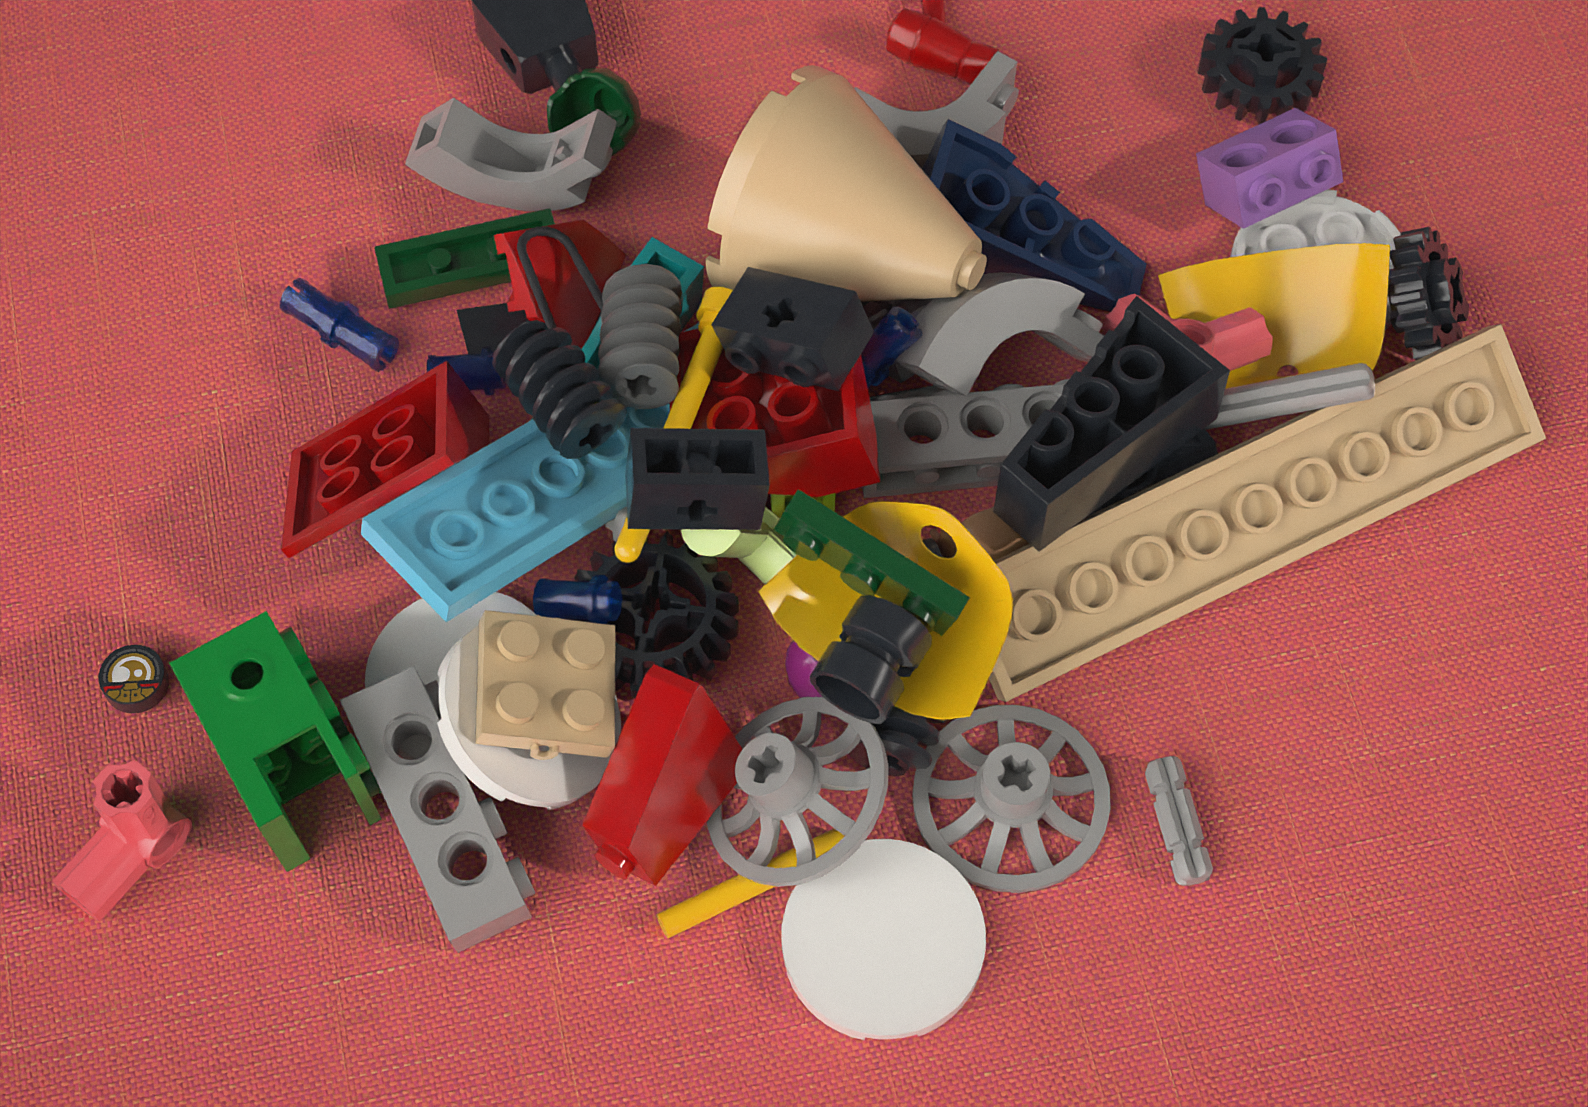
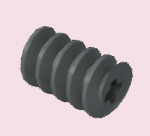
M640 264L623 268L615 272L606 281L602 292L601 345L598 351L600 364L597 370L600 375L599 380L610 385L613 391L612 399L620 400L625 406L635 409H654L665 406L675 399L679 390L677 381L679 362L677 357L680 352L678 337L681 333L679 317L682 313L680 298L683 292L678 278L671 271L661 266Z

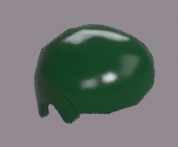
M584 68L582 72L571 75L549 97L547 102L548 129L550 133L559 131L599 109L617 121L610 142L613 156L629 144L641 125L639 119L642 114L639 99L628 81L610 69Z

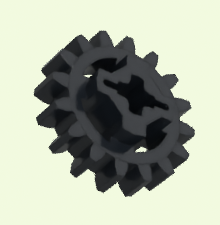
M1265 7L1258 8L1255 18H1248L1247 14L1241 9L1236 10L1232 24L1220 18L1216 21L1214 34H1206L1197 68V74L1205 76L1202 91L1203 93L1218 92L1215 107L1220 110L1230 104L1236 107L1235 119L1239 121L1248 112L1256 113L1258 124L1267 121L1268 114L1275 113L1276 116L1292 110V108H1297L1305 113L1308 110L1311 97H1318L1324 80L1323 74L1327 64V57L1319 55L1322 45L1321 39L1305 38L1309 26L1305 21L1294 27L1287 24L1289 13L1286 11H1282L1276 19L1268 18Z
M1431 227L1401 232V236H1396L1393 239L1395 250H1390V259L1394 266L1393 269H1389L1388 276L1390 321L1396 333L1405 332L1404 345L1406 349L1412 348L1414 360L1462 339L1463 333L1458 322L1467 321L1469 314V304L1465 298L1462 281L1463 270L1460 262L1456 257L1448 259L1447 244H1441L1439 232L1437 230L1431 231Z

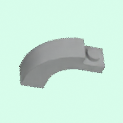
M997 51L962 96L951 104L930 111L898 109L878 100L857 87L854 89L922 169L943 125L948 119L1002 144L1005 119L1015 105L1019 94V89L1014 87L1017 61Z
M452 98L421 117L405 165L433 183L455 194L480 203L521 211H539L551 208V211L565 209L585 202L592 178L598 176L608 165L612 156L610 142L617 121L597 109L559 131L547 134H529L501 127L482 117L457 99Z
M1017 273L983 274L977 286L971 291L965 289L959 296L953 298H934L910 324L891 359L940 389L967 396L989 355L1007 338L1020 332L1031 330L1073 358L1089 362L1095 354L1096 345L1104 337V335L1099 333L1103 324L1093 316L1077 309L1084 293L1074 287L1057 281Z

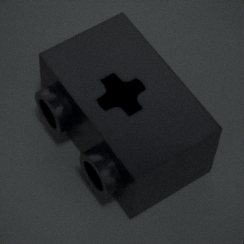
M752 267L746 269L711 324L725 351L727 360L737 369L750 374H755L759 371L783 377L801 387L815 385L835 391L840 390L841 385L874 333L856 291Z
M631 428L625 471L628 529L760 530L770 486L765 430Z

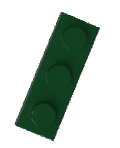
M551 208L374 246L388 308H396L511 282L506 253L497 254L494 235L553 225L555 222Z
M799 489L774 528L775 531L784 536V543L794 553L811 561H817L818 558L840 571V578L851 589L862 595L875 596L876 594L900 606L917 618L929 633L933 630L942 636L958 619L970 599L961 591Z

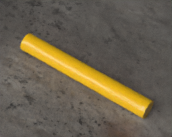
M831 829L813 838L816 858L832 849L844 838L843 834L836 829ZM795 847L772 858L766 867L786 868L797 866ZM738 874L656 914L665 936L669 939L776 886L758 884Z

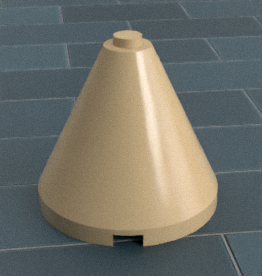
M805 66L792 72L791 79L800 82V84L787 97L772 90L755 110L738 138L714 197L707 229L722 235L720 260L710 255L705 259L707 275L712 287H725L733 290L748 267L854 290L857 292L861 302L953 298L959 296L965 289L971 291L977 286L982 278L987 262L986 255L981 254V240L846 78L819 66Z

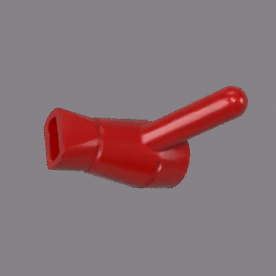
M922 0V13L904 8L892 20L886 36L887 52L909 65L912 64L916 68L959 78L969 85L973 83L996 52L999 51L997 48L973 42L969 37L947 25L944 0Z

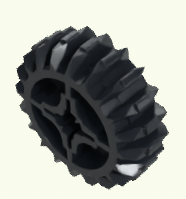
M668 531L660 538L659 544H649L647 537L639 557L630 563L622 562L616 557L614 552L616 541L611 545L613 553L611 557L594 551L590 558L593 571L577 569L574 579L578 590L568 592L566 606L571 614L567 615L565 620L614 625L615 632L629 635L635 640V650L628 649L615 642V692L625 683H629L631 696L635 699L645 674L653 664L694 681L692 676L694 673L711 681L715 675L713 660L727 662L731 654V646L727 640L735 639L739 632L738 620L734 617L739 612V600L735 593H730L732 590V578L728 571L717 572V558L704 555L697 557L698 554L691 550L686 542L680 548H675L673 536ZM641 582L639 585L635 587L626 588L630 585ZM669 583L677 584L688 590L696 597L702 607L690 605V599L675 595L669 590ZM659 598L660 610H657L654 619H650L649 629L646 634L644 621H648L651 612H654L656 601ZM683 642L674 648L661 651L666 645Z

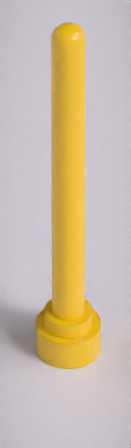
M710 287L704 293L696 313L699 321L698 330L701 333V337L663 428L691 429L723 350L711 324L733 290L729 288ZM626 517L615 544L614 552L616 557L625 563L635 561L641 553L650 529H628Z

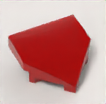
M584 219L541 226L557 229L571 239L601 293L606 281L615 272L620 270L625 260L626 254ZM528 229L494 235L497 254L506 253L513 292L507 301L508 312L525 310L526 318L529 321L539 320L545 323L517 251L519 237ZM533 237L527 242V253L556 326L566 329L572 338L571 345L582 349L593 330L601 310L565 246L552 237Z

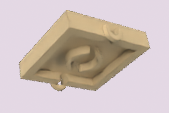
M484 610L479 620L475 744L530 750V756L539 760L553 759L558 753L608 758L615 748V626L564 620L558 617L548 618L541 617L540 615L531 616ZM539 746H549V750L540 751Z

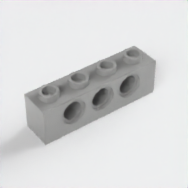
M1069 379L1059 381L1054 385L1035 387L1006 384L990 391L969 392L967 396L942 390L931 396L900 398L895 395H883L872 399L870 404L876 429L880 483L863 486L864 498L997 486L1001 463L1045 409L1050 410L1062 395L1063 386ZM975 430H987L992 432L995 436L991 438H981L974 435L971 432ZM916 435H924L934 441L920 444L909 438Z
M412 666L341 699L342 706L449 942L459 953L532 918L524 899L535 894V890L519 856L506 862L496 839L507 834V830L492 798L489 797L478 802L468 781L469 778L455 763L440 735L437 722L441 720L439 685L437 681L434 680L424 685L415 666ZM415 734H424L432 738L431 746L424 756L415 760H406L399 757V749L408 737ZM442 792H451L459 796L458 807L451 816L441 820L431 819L426 816L427 804L435 795ZM469 851H478L487 856L486 867L478 877L472 880H460L453 876L454 863L462 854Z

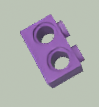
M1297 108L1196 153L1205 205L1243 229L1343 182L1336 129Z

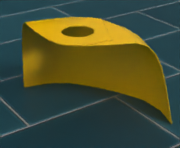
M1351 243L1285 249L1211 260L1158 275L1168 314L1172 319H1193L1206 323L1249 307L1264 316L1266 327L1273 336L1270 355L1230 371L1225 389L1285 378L1277 376L1279 368L1286 365L1295 366L1298 370L1297 375L1358 363L1367 364L1373 371L1380 356L1387 312L1390 245Z
M881 501L870 502L844 515L843 518L970 597L958 619L942 636L933 630L930 632L932 645L918 668L913 671L910 677H900L903 681L904 691L895 706L913 715L939 720L970 717L997 662L1012 619L1013 597L1007 578L972 534L951 513L941 508L918 503ZM925 526H936L946 531L956 544V555L952 558H943L932 553L922 541L921 529ZM796 555L758 592L781 628L802 650L819 661L832 641H841L839 636L843 631L842 622L860 596L865 595L847 586L840 578L841 572L818 558L817 561H811Z

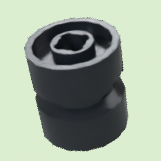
M865 595L860 596L842 622L843 631L839 636L841 641H832L827 646L809 677L811 684L817 692L841 711L862 721L881 724L887 719L904 691L903 681L900 677H910L913 671L918 668L932 645V637L917 618L900 606L883 598Z

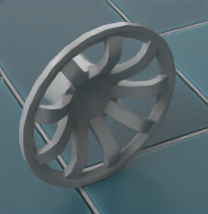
M802 697L783 702L762 712L745 725L735 736L742 747V751L738 756L735 766L737 784L734 788L741 789L748 794L747 804L738 814L722 820V805L720 804L708 819L707 827L714 847L723 861L741 876L758 884L776 887L800 885L824 876L843 864L859 849L873 830L883 809L888 788V761L881 738L871 723L859 720L841 711L824 697ZM803 713L801 730L794 741H790L781 734L773 733L769 725L786 717ZM821 713L835 716L848 724L845 731L837 739L824 746L812 747L819 736ZM862 740L867 750L870 768L850 772L822 767V765L830 764L847 755ZM821 788L843 791L868 789L865 804L856 822L818 794ZM807 808L845 836L832 849L816 858L814 843L802 814ZM760 817L761 832L759 842L754 853L746 859L734 848L729 837L736 836L749 829ZM780 820H783L796 850L797 866L766 867L777 848Z
M993 705L974 710L970 717L957 718L951 721L939 732L941 736L939 743L935 746H927L925 749L931 755L932 762L927 769H916L912 793L914 817L922 839L929 849L954 866L967 882L998 892L1023 893L1042 890L1060 883L1073 875L1096 852L1105 834L1110 814V786L1104 766L1094 748L1078 730L1061 718L1040 709L1026 706ZM1014 720L1038 725L1052 731L1044 744L1039 749H1036L1029 744L1016 742ZM997 721L999 746L989 755H984L973 748L961 734L978 725ZM1067 742L1080 756L1089 773L1075 777H1057L1050 774L1049 763ZM947 746L962 763L977 772L975 776L964 780L946 781L931 777L938 758ZM1094 791V812L1091 825L1083 824L1071 818L1058 807L1052 796H1073ZM929 796L942 799L974 797L976 802L966 813L950 825L937 830L930 812ZM1041 817L1063 835L1081 842L1068 857L1054 866L1045 851L1040 836L1037 820L1041 819ZM988 818L994 824L981 868L963 859L950 845L964 838ZM1010 827H1019L1025 849L1035 873L1021 875L997 873Z

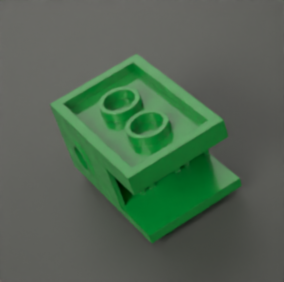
M265 611L169 663L258 829L286 872L311 858L282 805L331 777L341 773L370 826L382 819L371 799L382 793L376 778L352 733H349L322 680L318 678L310 664V660L291 626L278 632L268 612Z

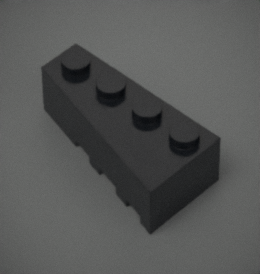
M1136 296L1125 309L1124 318L1114 331L1109 329L1096 345L1095 354L1081 372L1076 370L1063 386L1062 395L1050 410L1045 409L1001 463L993 512L1040 552L1218 418L1230 370Z

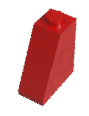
M655 664L645 674L582 824L599 848L594 856L604 868L623 880H626L632 874L654 886L660 882L737 784L735 766L738 756L742 751V747L703 686Z

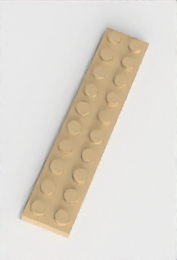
M1502 325L1487 326L1375 379V395L1369 400L1310 410L1092 513L1040 552L1032 545L1027 544L1001 558L993 560L1007 578L1013 597L1012 619L1007 637L989 677L997 699L1007 702L1546 439Z

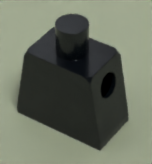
M471 0L476 32L480 41L522 92L531 94L550 86L556 92L571 75L582 72L584 68H596L598 66L596 35L586 0Z

